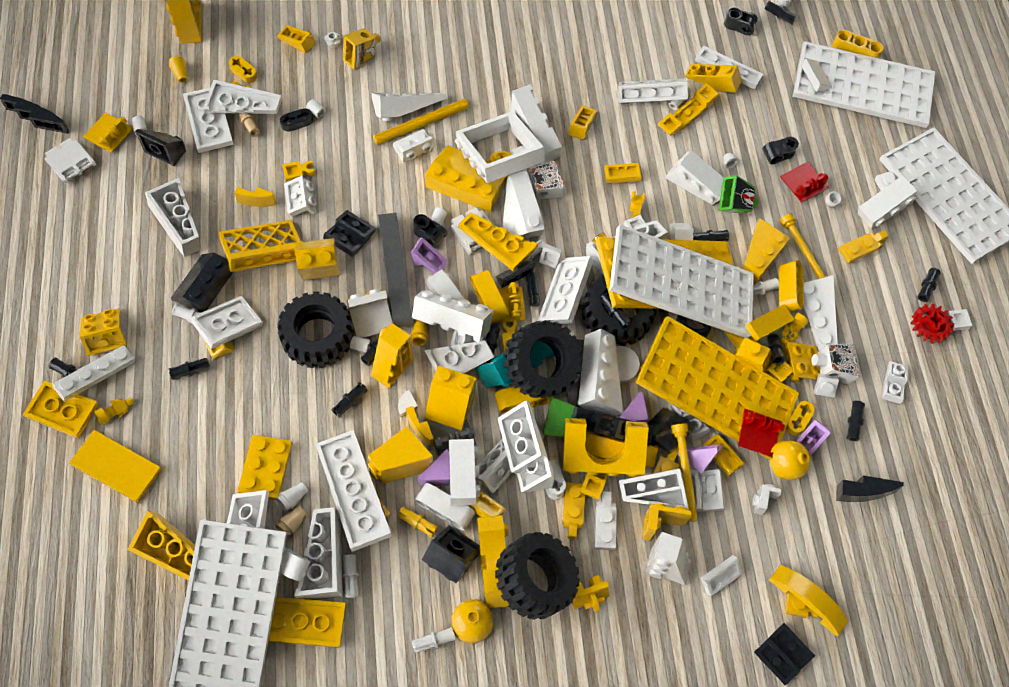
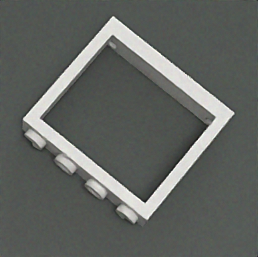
M513 111L456 131L457 139H455L458 149L462 150L465 159H469L472 168L477 170L479 177L482 176L486 183L545 162L544 146ZM510 129L527 149L487 164L471 143Z

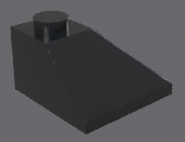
M142 129L135 131L145 153L172 166H175L186 152L184 142L178 136Z

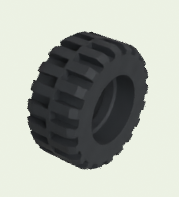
M604 275L599 276L597 281L594 280L590 284V288L587 289L582 317L585 320L586 328L588 330L591 329L590 333L599 329L607 331L615 336L616 344H619V346H626V343H629V345L635 344L637 339H643L645 334L649 332L657 308H634L636 315L629 318L632 321L631 325L621 329L617 321L610 317L602 307L603 303L600 301V298L608 292Z
M313 291V294L308 295L307 292L302 294L303 296L300 298L296 296L292 299L293 302L291 304L287 303L285 305V312L282 311L280 313V320L277 323L278 335L285 353L288 354L292 361L296 360L297 364L301 366L306 364L307 368H314V365L324 368L325 364L329 363L330 366L335 364L336 359L341 360L344 357V351L346 353L349 352L350 343L354 336L350 311H348L345 303L340 302L338 297L333 296L331 298L330 293L324 292L320 294L319 291ZM314 319L328 320L334 325L332 332L322 340L308 341L298 335L302 326Z
M551 320L536 321L515 331L512 334V339L507 341L506 346L509 348L504 350L503 356L506 357V361L503 362L504 368L508 369V373H506L507 378H512V385L515 388L520 387L522 394H529L533 398H547L569 390L571 385L575 384L578 380L576 375L581 374L582 367H579L580 363H583V356H580L579 353L582 349L580 345L577 346L576 341L578 339L576 336H571L569 334L571 330L567 327L561 328V323H552ZM537 341L547 344L555 355V370L548 378L540 376L533 369L530 362V351L533 344Z
M542 532L525 534L508 545L501 552L500 558L496 563L498 569L495 571V578L498 579L496 584L498 590H501L503 594L501 595L504 601L507 600L508 606L513 611L516 609L518 611L517 614L522 617L527 616V618L533 620L537 618L540 620L545 619L565 609V607L573 602V598L576 597L578 593L577 587L580 582V578H577L579 568L575 565V557L569 553L571 550L567 546H563L562 541L558 538L553 539V535L543 534ZM528 560L537 563L544 571L548 583L547 592L539 589L532 582L527 569Z

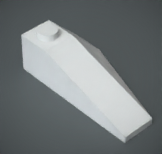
M526 169L507 175L503 228L507 229L509 233L524 237V239L541 236L544 231L541 213Z

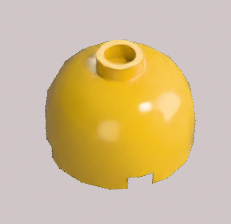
M786 440L778 442L773 446L771 452L774 453L773 458L770 459V464L778 478L792 481L803 477L808 472L811 464L810 455L804 445L797 441Z
M476 599L460 603L454 610L451 618L455 636L468 644H475L486 640L494 626L493 614L490 608L484 602Z

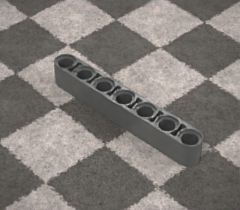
M396 212L379 214L378 218L393 323L397 327L413 326Z

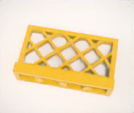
M292 220L219 232V238L227 256L231 272L295 261L296 244L303 242L300 241ZM284 227H289L290 230L288 233H286L280 229ZM268 230L272 233L270 236H268L266 234H263L262 232ZM250 233L254 236L252 237V239L245 237L244 235ZM278 234L284 238L280 241L275 239L274 236ZM232 236L236 239L231 242L226 240L225 237ZM260 237L266 241L264 244H261L255 240ZM288 239L295 241L293 243H285ZM241 240L248 244L245 247L238 245L237 243ZM270 242L276 244V246H270V247L267 246V245H268ZM253 245L259 249L250 250L249 248ZM234 248L241 252L231 253V250Z

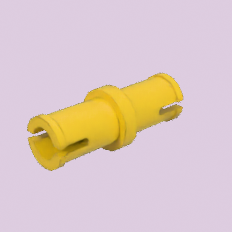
M405 506L400 509L397 518L412 525L414 530L418 529L431 538L436 535L437 532L435 530L438 531L439 526L424 519L422 514L418 515Z

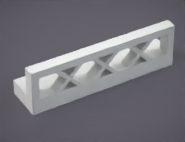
M688 78L619 82V103L688 99Z
M538 427L540 436L543 439L545 436ZM503 438L478 464L479 473L484 469L487 470L482 475H479V478H475V480L482 482L487 491L492 494L511 474ZM500 454V456L497 459L493 460L495 456Z

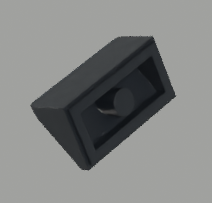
M525 261L514 271L509 269L497 275L496 279L501 288L527 276L528 272H533L535 263Z

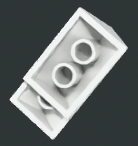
M526 400L498 418L511 473L517 474L522 493L551 488L554 481V474L530 403Z
M269 491L233 494L227 523L264 529Z

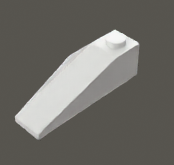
M372 93L376 116L382 118L383 121H391L392 117H400L447 99V94L419 93V95L415 93H403L402 95Z

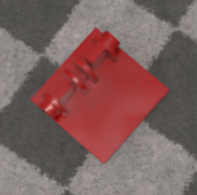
M808 161L780 176L801 203L829 188L826 183L828 175L826 173L818 174Z
M744 409L738 446L773 458L774 452H771V450L777 443L778 433L784 431L785 424L774 418Z

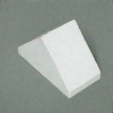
M670 223L672 240H693L694 229L689 223Z

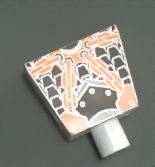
M555 160L529 170L528 176L537 200L564 197L565 185Z
M854 344L828 345L820 350L818 354L812 356V365L820 366L822 375L838 377L840 383L850 384L860 377Z

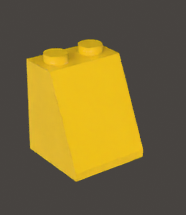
M334 238L296 244L295 256L302 280L340 275Z
M438 365L430 386L425 420H431L462 431L475 399L476 378Z
M406 426L368 455L369 472L376 481L379 479L384 484L422 474L433 463V456Z

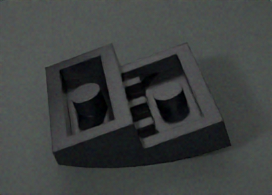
M346 210L336 218L335 225L324 233L323 239L334 238L335 247L353 257L371 238L376 228Z
M664 407L647 423L655 426L651 445H658L669 455L678 446L677 438L672 434L671 426L687 424V436L695 428V424Z
M785 623L777 628L754 651L759 659L785 686L816 656Z

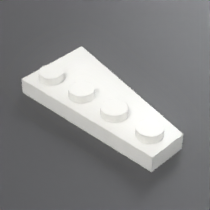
M213 80L203 111L204 113L277 114L282 96Z
M832 275L805 282L803 309L819 352L828 345L838 344L834 279Z

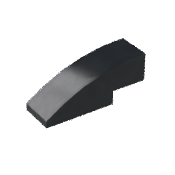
M865 475L857 482L842 480L837 485L836 501L865 502L880 499L897 492L904 486V482Z

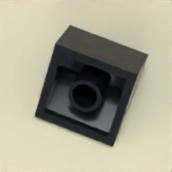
M448 525L431 541L422 561L443 574L448 580L457 583L479 555L480 545Z

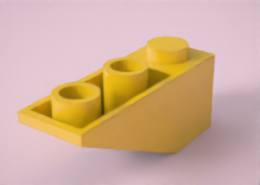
M691 64L685 75L686 78L705 85L707 83L713 89L720 92L736 93L742 82L738 65Z

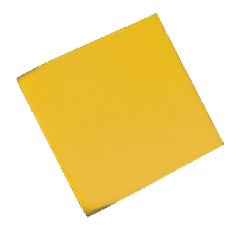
M231 341L213 349L206 343L213 360L235 350Z

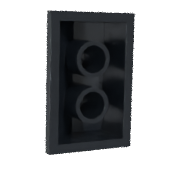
M216 253L202 254L174 292L171 300L189 309L195 308L200 313L207 311L233 274L229 269L228 259Z

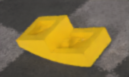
M237 187L234 192L237 202L258 207L275 206L276 204L274 193L259 187L256 188L255 192Z
M413 406L405 408L406 416L415 433L430 447L434 446V439L428 422L419 423Z

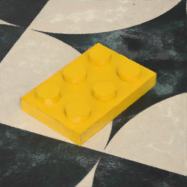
M44 380L23 413V416L79 439L99 404L97 401L79 394L64 402L54 390L52 383Z
M252 435L237 493L267 490L269 491L268 499L276 500L279 497V493H281L293 445L292 441Z

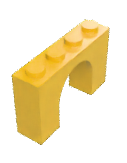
M565 418L563 471L570 474L587 472L590 475L607 473L609 476L627 474L629 477L645 475L648 425L646 422L626 421L625 441L622 450L612 458L599 459L591 455L585 447L586 419Z

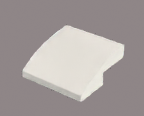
M690 470L696 511L725 510L721 470H708L703 473L697 470Z

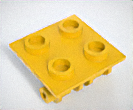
M105 112L83 138L112 153L134 128L126 124L127 120L124 117L115 118Z
M511 282L508 288H498L507 307L508 317L493 323L513 322V320H516V322L526 321L523 290L516 282Z
M787 341L784 353L786 363L793 369V373L789 376L792 382H799L800 378L817 380L818 374H821L820 366H813L811 362L812 356L818 354L817 347Z

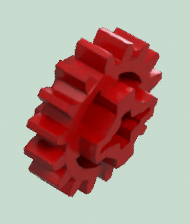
M924 304L922 308L919 307L912 315L913 320L910 323L915 325L912 330L918 331L917 337L923 336L924 342L930 339L931 344L935 341L941 343L942 340H946L953 332L952 327L954 323L950 322L953 317L947 316L948 310L943 312L941 310L942 306L935 308L934 304H931L930 307Z

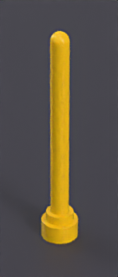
M792 213L786 214L779 220L781 225L789 229L817 278H824V273L795 226V217Z
M687 424L672 425L671 429L672 434L675 435L678 441L685 494L689 511H692L690 521L695 522L697 521V511L685 440L688 426Z

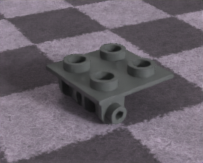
M467 418L462 431L431 420L427 421L438 457L446 449L449 451V440L474 439V431L470 428Z

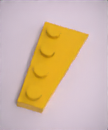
M473 213L468 214L458 224L460 230L512 271L538 248L537 243L524 240V237L518 234L509 233L503 227L494 226L492 222Z

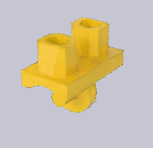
M599 575L589 579L591 587L584 589L582 583L579 582L577 587L578 593L572 602L574 609L584 606L585 610L593 608L595 613L600 611L599 605L605 603V598L610 597V586L607 581L603 582Z

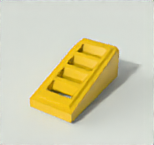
M286 25L277 35L278 39L304 53H308L315 44L312 33Z
M582 105L570 124L568 134L584 140L598 111Z

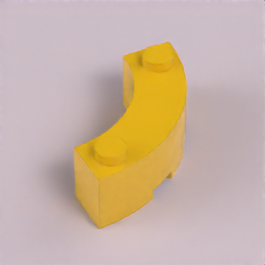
M502 515L477 518L485 603L489 608L507 607L509 603L501 597L503 594L501 590H498L496 584L498 579L495 578V571L498 569L496 567L497 560L500 558L501 552L506 548L505 536H509L508 524L503 523Z

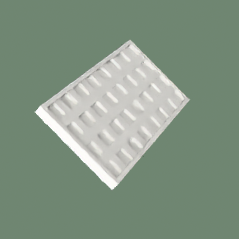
M804 41L792 97L927 128L930 119L935 71ZM805 59L819 62L832 88L819 92L815 91L802 68Z
M935 128L887 152L879 159L889 171L894 173L897 179L903 175L917 190L915 201L971 264L1009 242V208Z
M623 225L617 227L609 291L747 339L751 336L745 325L752 321L754 273Z
M200 519L169 687L261 686L288 532Z

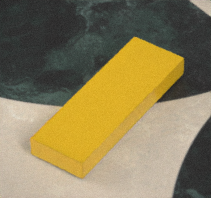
M783 304L745 326L754 340L758 341L795 319Z

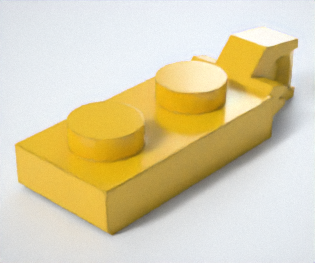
M885 230L877 234L874 232L868 233L841 245L838 250L849 264L877 251L889 235Z
M566 482L564 491L562 524L563 527L568 528L567 539L576 540L577 529H582L584 520L585 494L580 492L583 485L580 483Z

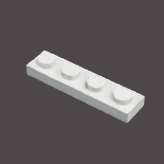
M706 46L701 48L695 58V61L700 64L738 65L742 78L741 83L754 90L763 76V73Z
M123 345L52 384L53 388L65 402L135 363V358Z

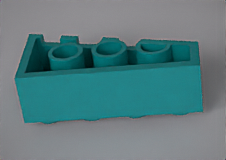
M537 341L533 344L530 351L531 365L533 368H536L543 364V359H550L555 355L547 344ZM503 354L490 359L491 363L475 367L486 388L497 385L505 387L513 382L512 378H507L506 373H508V369L504 368L503 362L506 361V357Z

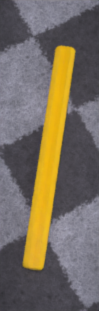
M466 99L459 100L375 134L373 136L374 141L379 145L469 108V104Z

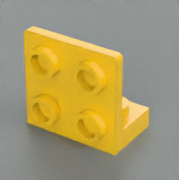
M119 308L107 309L97 314H87L81 318L79 337L87 356L114 350L123 345L127 346L120 326L121 311Z
M663 503L651 504L644 515L642 540L650 541L653 535L657 534V529L660 530L661 523L685 526L692 516V511L681 506L671 508L666 507Z

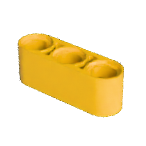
M847 30L838 31L832 43V48L879 58L884 48L878 41Z
M799 260L779 265V305L784 304L789 312L803 309L804 307L803 267Z
M486 270L470 276L471 285L480 304L493 309L491 323L508 317L507 307L490 272Z
M520 387L502 389L494 394L500 414L507 413L526 400L529 401L531 408L548 404L551 397L533 398L529 394L524 395L520 392Z

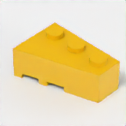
M759 218L754 228L742 269L754 273L753 285L757 284L785 249L790 237Z
M393 323L388 327H384L379 334L371 373L374 379L390 388L413 361L411 335Z

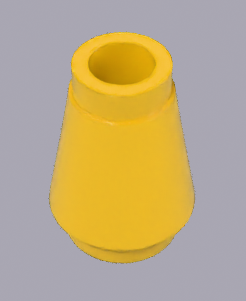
M181 56L172 57L169 60L170 69L179 83L187 82L189 79L186 61Z
M416 319L411 332V343L416 346H424L429 340L428 323Z

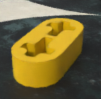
M234 56L229 60L230 70L246 83H252L257 79L255 68L242 57Z
M802 401L796 406L786 427L788 433L797 436L804 431L814 414L813 404L808 401ZM803 408H806L807 411L805 415H800L802 413ZM797 420L800 421L798 428L794 429V423Z

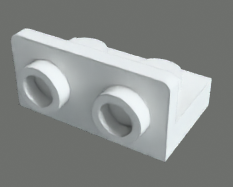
M422 129L394 142L393 147L401 160L405 162L414 159L422 153L431 151L434 148V138L428 136L425 130Z
M300 176L284 183L288 215L293 217L305 211H309L311 214L316 213V201L313 194L314 186L311 181Z

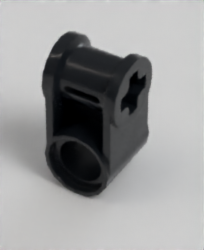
M733 7L728 10L724 26L729 30H734L744 35H751L754 32V24L757 23L758 17L754 13Z
M786 137L765 144L762 150L769 164L773 165L793 158L799 142L794 137Z
M424 214L416 215L413 219L414 234L426 240L433 248H436L438 242L448 235L447 230L442 225L437 224Z

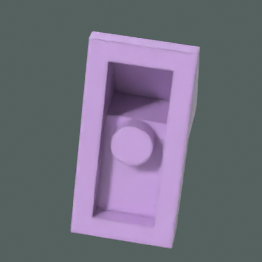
M423 238L419 239L411 251L414 265H424L433 274L441 269L443 270L448 263V260Z

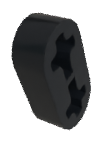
M306 108L284 114L280 118L281 128L287 132L309 126L313 123L312 112Z

